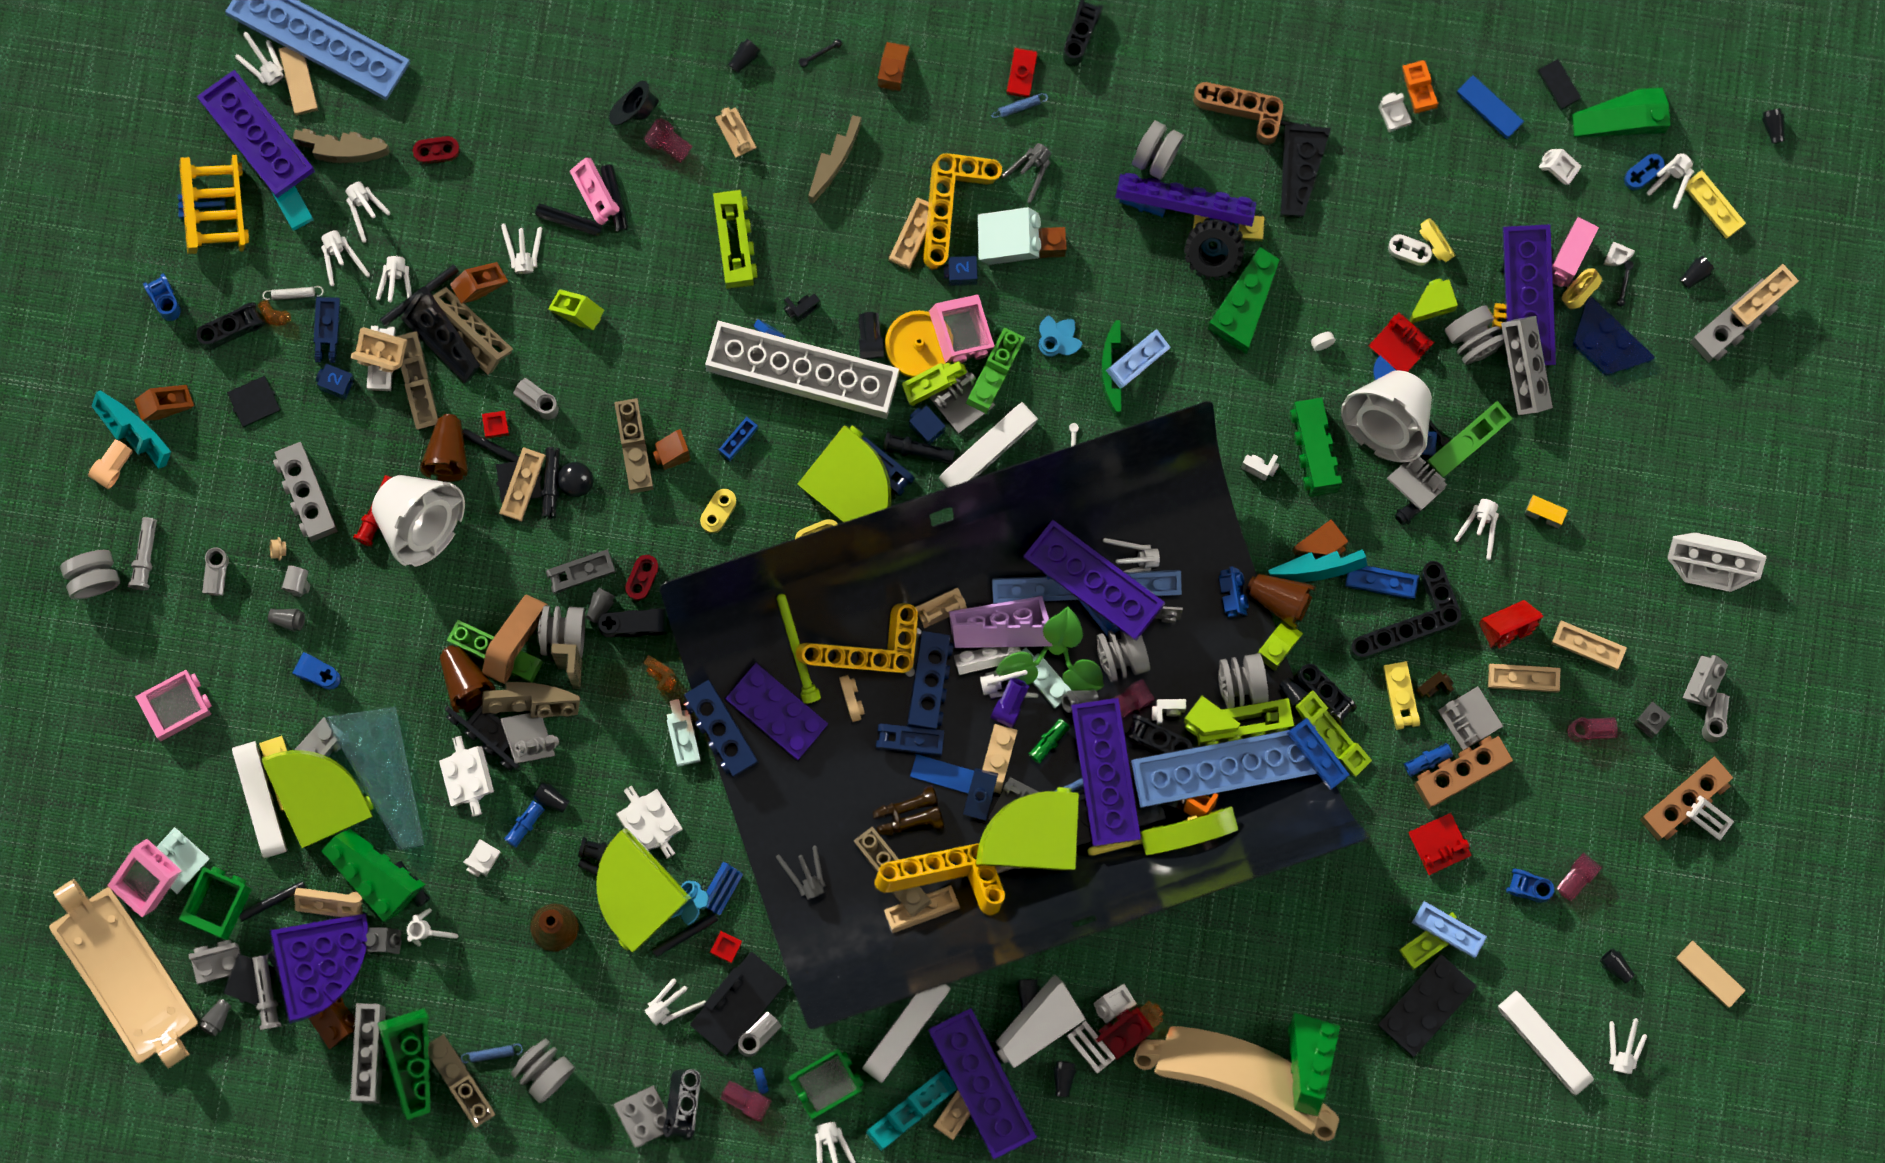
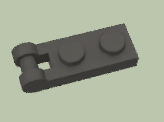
M608 549L546 571L547 578L551 579L552 582L551 590L553 594L561 593L572 587L616 573ZM566 573L568 580L561 582L559 575Z

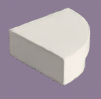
M1613 242L1604 265H1622L1632 257L1635 251Z

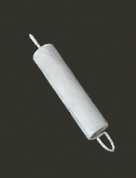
M315 287L321 289L322 287L269 290L263 293V298L266 299L264 294L270 291L272 300L315 297Z

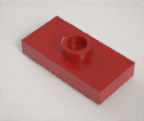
M1018 48L1014 49L1007 94L1030 97L1037 52Z

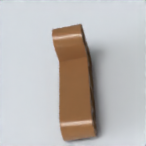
M1202 82L1196 86L1193 101L1197 107L1258 120L1256 133L1258 141L1269 145L1276 140L1283 112V103L1279 98L1208 82ZM1202 92L1207 93L1206 99L1201 98ZM1215 94H1217L1216 102L1213 101ZM1228 96L1233 102L1225 104L1221 101V98ZM1251 101L1256 107L1248 109L1243 103ZM1268 106H1274L1277 108L1278 112L1275 114H1271L1267 111L1266 108ZM1270 128L1273 130V134L1265 135L1262 133V129Z
M527 594L522 598L489 644L485 654L482 674L503 684L508 681L513 670L515 658L538 627L543 607L548 606L547 603Z

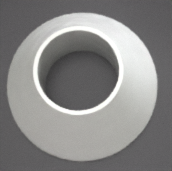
M1392 371L1350 393L1341 406L1342 421L1350 435L1361 446L1365 443L1375 450V455L1394 462H1410L1419 458L1427 446L1432 400L1431 392L1427 385L1417 376L1406 371Z
M404 475L392 477L385 482L375 495L372 504V514L394 558L404 566L412 564L414 567L429 562L447 547L455 536V533L452 531L457 521L462 522L465 509L463 493L454 484Z

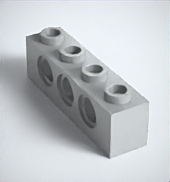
M1763 278L1691 340L1690 343L1708 363L1714 358L1717 361L1720 360L1728 352L1726 348L1730 344L1736 346L1745 338L1744 332L1748 329L1751 332L1762 323L1759 319L1765 314L1768 317L1771 316L1779 308L1777 304L1781 298L1747 327L1743 324L1741 327L1733 324L1732 318L1737 317L1730 311L1731 308L1764 281ZM1715 333H1722L1725 336V341H1718L1715 338Z
M1536 316L1501 323L1518 415L1538 413L1553 408Z
M298 442L274 452L277 458L273 460L278 474L282 472L285 481H282L284 490L287 495L291 493L294 502L290 503L295 516L300 515L303 522L299 524L303 537L308 536L310 541L313 542L338 532L302 443ZM293 467L301 468V472L297 476H290L289 472ZM308 488L310 493L307 497L301 498L298 496L299 490ZM311 509L318 510V515L314 519L307 518V513Z
M356 1004L351 1101L355 1103L380 1104L383 1041L377 1023L385 1021L386 1007L380 1004Z

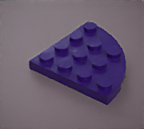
M366 913L271 930L270 934L289 1023L305 1020L324 1011L334 1004L351 986L360 970L366 951V944L364 943L367 942L366 934L368 933Z

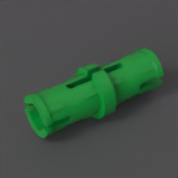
M1058 719L1047 734L1044 733L1041 736L1040 742L1028 755L1036 763L1040 764L1052 749L1057 748V743L1071 729L1070 726L1062 719Z

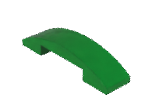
M1120 320L1114 322L1108 333L1101 362L1103 391L1115 417H1120L1121 389H1112V378L1106 370L1112 366L1111 348H1120Z

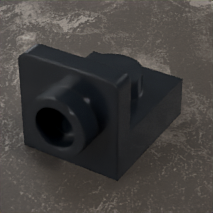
M815 293L810 297L806 295L801 298L797 303L798 306H795L789 297H786L783 309L790 319L795 318L799 323L821 307V303Z

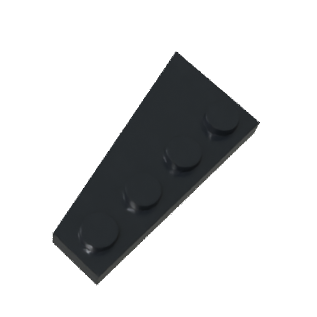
M1285 125L1280 217H1304L1331 128Z
M423 286L418 290L401 319L414 332L417 331L419 338L466 383L472 379L480 364L428 288Z

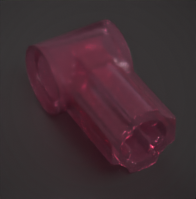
M661 118L655 120L644 137L645 142L650 147L664 150L680 163L693 147L673 132V127L668 121Z
M1143 679L1126 688L1125 692L1114 697L1119 698L1121 717L1128 715L1136 709L1141 710L1156 700Z
M1581 717L1568 726L1567 733L1570 739L1576 742L1594 739L1617 738L1618 728L1615 717L1592 719ZM1576 724H1581L1585 728L1584 735H1579L1576 732Z
M1585 852L1579 856L1570 867L1569 873L1555 888L1569 901L1575 899L1586 883H1590L1602 869Z
M730 1080L720 1097L724 1102L742 1110L743 1114L758 1122L762 1121L772 1102L767 1097L755 1091L751 1092Z

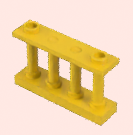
M232 155L231 165L195 167V165L190 164V157L180 158L179 166L187 254H197L198 246H202L203 243L238 242L239 251H244L245 243H249L248 229H244L239 183V176H243L242 162H237V155ZM232 174L233 187L197 189V187L192 186V179H196V176ZM234 197L235 210L199 212V209L195 210L194 201H198L201 198ZM236 219L237 232L201 234V232L196 230V224H199L200 221Z

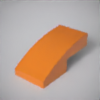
M1425 60L1403 65L1402 69L1415 113L1437 108L1438 102L1431 85V77Z

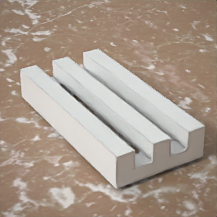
M1699 795L1697 798L1699 802L1697 804L1694 803L1691 806L1693 810L1691 812L1688 811L1686 815L1715 838L1721 840L1734 821ZM1705 805L1726 821L1724 826L1702 809ZM1698 813L1720 829L1719 833L1697 817Z
M1084 1021L1067 1035V1038L1098 1074L1116 1057L1102 1041L1099 1043L1096 1041L1098 1035ZM1084 1028L1107 1055V1060L1102 1057L1082 1032ZM1078 1034L1100 1061V1066L1096 1065L1074 1036Z

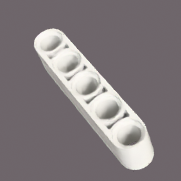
M1023 402L1018 404L940 475V481L948 488L975 479L1029 431L1039 419Z
M256 741L232 748L263 858L287 852Z
M945 984L916 994L862 1069L882 1083L951 988Z
M1514 991L1497 1006L1501 1014L1573 1095L1577 1096L1594 1081L1589 1071L1521 994Z

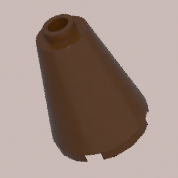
M444 414L437 420L420 465L421 473L430 479L431 475L438 476V481L455 482L462 480L463 475L467 476L468 469L462 424L456 415Z
M1258 574L1257 577L1252 576L1247 589L1250 590L1249 595L1290 627L1297 629L1298 625L1295 622L1297 619L1302 621L1312 600L1309 592L1310 590L1315 592L1316 586Z
M451 645L443 649L440 655V662L453 711L460 713V709H464L465 712L478 709L482 703L483 691L496 690L494 684L486 675L482 674L479 667L461 647Z
M561 904L543 906L535 913L531 921V934L534 941L541 948L552 952L571 946L579 931L578 920L571 909ZM555 921L554 925L549 926L550 922Z

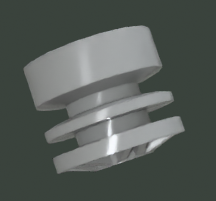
M1486 305L1468 312L1445 329V333L1452 344L1464 342L1457 350V353L1459 355L1467 353L1462 358L1465 365L1485 359L1505 343L1503 334L1496 336L1501 331L1499 326L1488 329V326L1495 318Z
M544 606L538 625V642L541 655L547 656L549 645L553 643L576 645L580 657H582L585 637V608L569 607L566 617H561L560 607L556 606L554 617H551V607Z
M1111 630L1108 631V643L1103 633L1097 635L1098 656L1102 668L1111 682L1117 681V669L1121 678L1125 679L1127 676V666H1130L1135 675L1150 671V663L1142 635L1135 641L1120 630L1121 639L1117 640Z
M1260 653L1245 655L1243 667H1239L1235 657L1231 658V669H1229L1226 659L1219 661V686L1228 709L1234 708V697H1236L1239 707L1244 706V695L1249 696L1252 705L1268 702L1267 678Z
M547 1039L531 1047L519 1059L517 1066L511 1072V1076L514 1079L519 1078L525 1073L519 1082L521 1086L529 1083L531 1080L534 1082L529 1093L540 1104L548 1099L575 1070V1066L565 1056L555 1062L552 1060L557 1053L555 1047L545 1053L551 1044Z

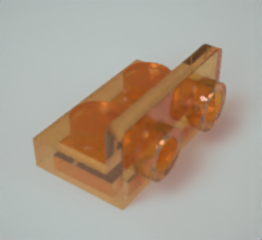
M648 655L644 662L647 668L646 672L649 676L659 681L656 688L664 696L666 691L670 693L677 682L675 680L676 675L672 669Z

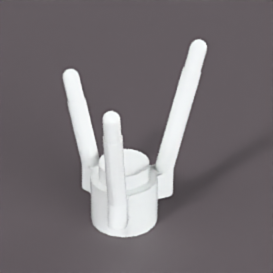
M245 32L244 37L263 64L260 68L262 72L260 73L240 55H236L235 58L257 76L262 84L267 82L271 86L280 81L284 76L282 73L284 69L278 61L271 42L267 40L266 44L274 64L271 61L267 62L249 34Z
M1677 154L1669 164L1657 173L1658 177H1662L1651 187L1647 195L1650 196L1670 175L1676 178L1685 176L1673 208L1677 209L1689 178L1694 173L1691 169L1693 166L1692 160L1684 154Z
M356 182L346 189V194L349 197L346 201L351 208L361 240L365 243L366 237L355 204L357 206L363 205L373 219L376 218V215L368 204L369 198L387 216L391 213L372 194L368 187L365 188L361 182Z
M502 224L504 239L511 259V269H515L516 274L533 273V268L537 267L542 228L539 227L537 230L532 257H530V253H525L524 230L522 228L519 229L520 253H517L515 258L506 225Z
M331 231L322 236L321 239L324 245L321 248L325 257L330 286H334L329 253L335 255L342 266L344 262L340 252L343 251V247L366 277L370 276L365 266L348 245L346 238L341 237L338 231Z
M399 256L387 257V263L383 266V275L376 296L377 301L381 299L387 276L390 278L388 302L393 300L395 279L402 278V275H404L407 298L412 295L409 266H405V258Z
M1481 499L1479 506L1474 505L1472 513L1458 532L1454 541L1458 542L1476 515L1480 521L1477 535L1479 536L1484 529L1485 523H1490L1491 521L1487 548V560H1491L1496 521L1499 516L1496 513L1498 504L1491 500Z
M1103 539L1104 543L1142 550V552H1138L1137 558H1124L1115 561L1117 564L1138 563L1140 566L1123 572L1151 571V568L1159 567L1160 557L1158 549H1151L1150 545Z
M1027 670L1000 677L996 671L985 673L986 676L980 677L983 694H990V698L1002 697L1004 692L997 691L1002 689L1001 682L1026 675L1028 673ZM1027 693L1025 698H1038L1039 695L1037 693Z
M430 908L419 915H414L413 921L407 927L408 941H412L417 946H421V942L418 939L423 940L428 936L458 938V934L430 930V925L422 920L431 913L432 910Z
M672 979L659 995L648 1004L649 1007L645 1009V1012L655 1025H658L660 1022L665 1025L670 1020L705 1006L704 1003L706 1001L696 1003L667 1016L670 1013L667 1006L687 991V987L684 986L665 1002L660 1001L676 983V979Z
M1635 1018L1631 1027L1626 1053L1619 1052L1618 1056H1616L1614 1022L1611 1021L1609 1023L1611 1048L1609 1064L1614 1065L1613 1071L1632 1074V1070L1636 1069L1637 1060L1647 1035L1644 1034L1633 1056L1631 1051L1638 1024V1019Z
M835 1122L817 1126L818 1133L815 1134L817 1163H822V1141L823 1145L829 1146L832 1163H838L833 1144L838 1142L837 1138L850 1163H856L842 1135L841 1128H837Z

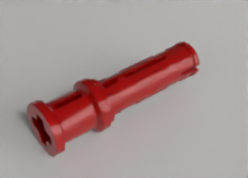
M385 475L380 488L392 477ZM371 505L367 515L361 518L362 524L358 533L353 536L354 540L369 547H372L373 537L377 529H380L372 514Z

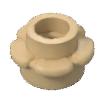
M280 537L277 540H270L271 559L278 558L279 561L282 559V556H286V542H281Z

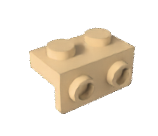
M363 327L360 329L356 351L351 354V358L357 360L358 364L371 366L372 364L379 366V369L382 371L393 372V370L402 367L407 340Z

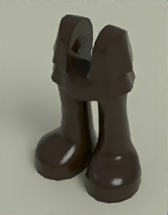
M934 786L926 787L923 793L915 798L900 803H891L888 806L883 805L873 812L874 820L890 816L893 820L892 823L878 826L876 828L878 834L893 835V833H901L905 829L922 824H931L935 829L945 828L941 811L937 806L939 804ZM934 807L908 817H900V814L915 809Z

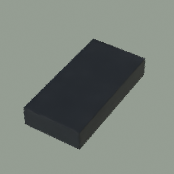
M1559 59L1538 69L1539 76L1560 111L1581 100L1582 97Z

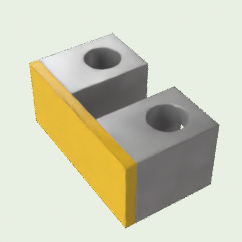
M1533 495L1524 514L1538 519L1539 516L1547 519L1546 524L1559 529L1568 510Z

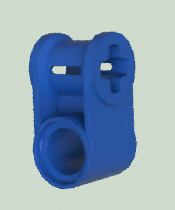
M161 274L160 278L150 283H143L145 290L162 318L167 321L177 319L181 309L165 274ZM174 304L172 310L163 311L165 305Z
M304 652L292 673L307 682H312L328 690L338 687L341 681L340 674L333 667ZM331 675L333 678L332 680H325L324 676Z
M1512 869L1513 878L1510 887L1506 889L1507 893L1539 903L1547 902L1552 897L1554 885L1550 880L1535 876L1524 870ZM1539 885L1546 886L1549 891L1548 895L1540 896L1536 891V887Z

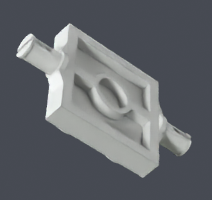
M458 736L452 739L456 752L452 756L439 761L450 805L458 806L463 803H469L472 816H479L482 814L479 800L485 795L494 792L482 746L465 749L462 736Z
M630 786L629 790L628 788L625 789L624 792L631 803L616 815L624 828H628L648 851L660 847L667 859L673 856L675 852L668 842L672 836L682 831L683 828L658 789L641 797L637 795L633 786Z

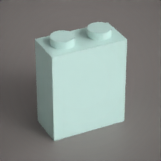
M1028 207L979 214V260L992 265L1039 258V250L1041 249L1039 227L1041 226V219L1038 212Z

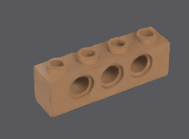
M1489 736L1479 742L1480 747L1474 750L1469 747L1458 754L1460 758L1453 762L1449 758L1437 765L1439 769L1431 773L1430 770H1427L1417 776L1418 781L1414 786L1428 809L1434 807L1509 765L1513 760L1499 736L1494 739ZM1478 754H1485L1488 757L1487 765H1482L1477 761ZM1458 765L1465 766L1468 769V775L1460 776L1456 771V767ZM1439 776L1444 777L1448 782L1447 787H1439L1436 784V778Z
M1714 756L1639 820L1658 841L1663 837L1668 840L1677 832L1675 827L1682 822L1686 825L1692 820L1686 813L1688 811L1691 812L1693 808L1683 803V795L1691 796L1693 804L1699 802L1697 800L1699 795L1712 803L1713 800L1710 797L1716 792L1721 795L1731 787L1728 782L1733 777ZM1701 780H1707L1711 784L1710 791H1704L1701 788ZM1666 810H1671L1675 813V821L1666 819Z

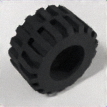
M1207 218L1203 223H1197L1195 228L1191 230L1186 241L1184 253H1186V262L1190 263L1189 268L1192 271L1195 269L1197 276L1205 275L1206 280L1215 277L1216 281L1220 280L1222 276L1224 278L1229 277L1230 273H1234L1238 266H1240L1245 251V241L1242 240L1243 234L1241 231L1238 232L1236 230L1237 226L1234 223L1231 226L1227 221L1223 222L1218 219L1210 221V218ZM1209 238L1222 240L1228 248L1227 256L1219 260L1207 257L1202 251V242Z

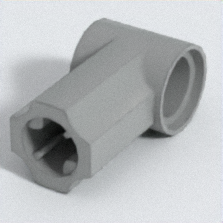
M527 378L521 380L516 386L513 395L538 412L543 419L550 420L557 416L559 407L553 395L544 392ZM550 402L553 404V407L548 411L541 409L544 403Z
M215 547L209 549L205 555L206 566L202 593L223 596L229 557L221 548ZM215 554H222L223 560L219 565L211 563V559Z
M288 566L282 589L298 597L308 593L310 584L306 579L309 571L296 566Z
M1716 693L1710 707H1706L1705 723L1702 728V735L1705 740L1717 742L1727 732L1726 721L1730 696ZM1709 726H1717L1720 733H1712Z
M766 1012L740 1037L738 1043L739 1052L746 1057L754 1056L782 1027L781 1024L771 1014ZM752 1039L756 1044L755 1049L751 1051L745 1050L742 1046L743 1041Z

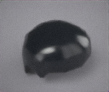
M570 462L564 465L558 473V487L565 495L579 498L590 491L593 486L594 477L590 469L583 463Z

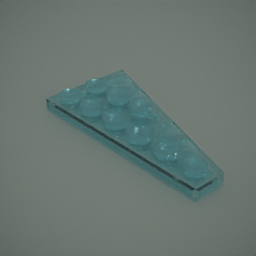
M396 707L327 717L325 719L398 849L422 847L424 840Z

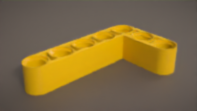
M942 154L933 163L924 248V263L928 268L938 269L948 258L955 180L992 184L1002 173V167L998 161L987 158ZM940 161L948 163V171H944L939 167ZM963 164H967L972 168L971 174H967L962 170ZM985 167H991L994 170V177H990L985 173ZM937 184L945 185L947 193H940L937 189ZM935 207H942L945 211V216H938L935 212ZM933 230H940L943 233V239H936L933 235ZM931 252L940 254L941 261H933Z
M904 603L896 604L892 608L887 649L802 643L796 649V658L803 664L899 673L908 672L914 663L918 611L913 605ZM906 608L908 617L903 621L900 613ZM901 632H904L906 635V640L903 644H900L898 641ZM808 648L813 650V657L810 660H807L805 657V652ZM834 650L836 658L830 662L828 660V653ZM856 651L859 659L853 664L851 662V655ZM879 653L881 656V663L876 666L873 662L874 656ZM901 655L904 663L898 668L896 660Z
M979 844L886 862L880 866L875 879L876 888L881 892L889 893L968 876L981 911L987 915L997 914L1005 898V892L995 866L976 865V860L973 857L977 858Z

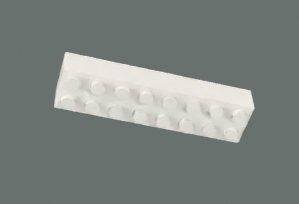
M722 321L717 322L705 364L706 371L885 419H887L899 377V368Z

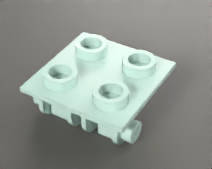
M175 827L157 846L167 858L182 870L170 887L176 894L185 887L210 859Z

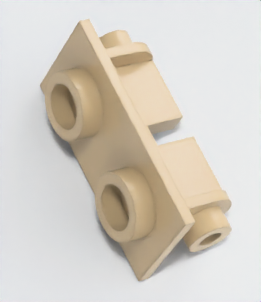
M729 107L721 111L722 114L715 117L735 158L755 149L756 146L737 109L730 110Z
M958 587L915 607L924 629L948 618L949 611L967 609L966 602L963 596H961Z

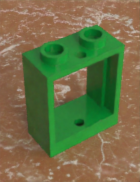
M213 866L211 870L203 867L179 920L226 941L229 940L252 889L245 885L246 880L233 875L231 879L224 876L226 872ZM213 879L239 890L222 927L196 916Z

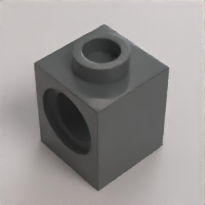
M1651 702L1633 724L1652 739L1671 716L1654 702Z

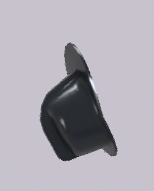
M647 81L637 82L629 92L614 104L609 115V121L612 125H621L630 118L643 120L650 115L659 103V100L649 91Z

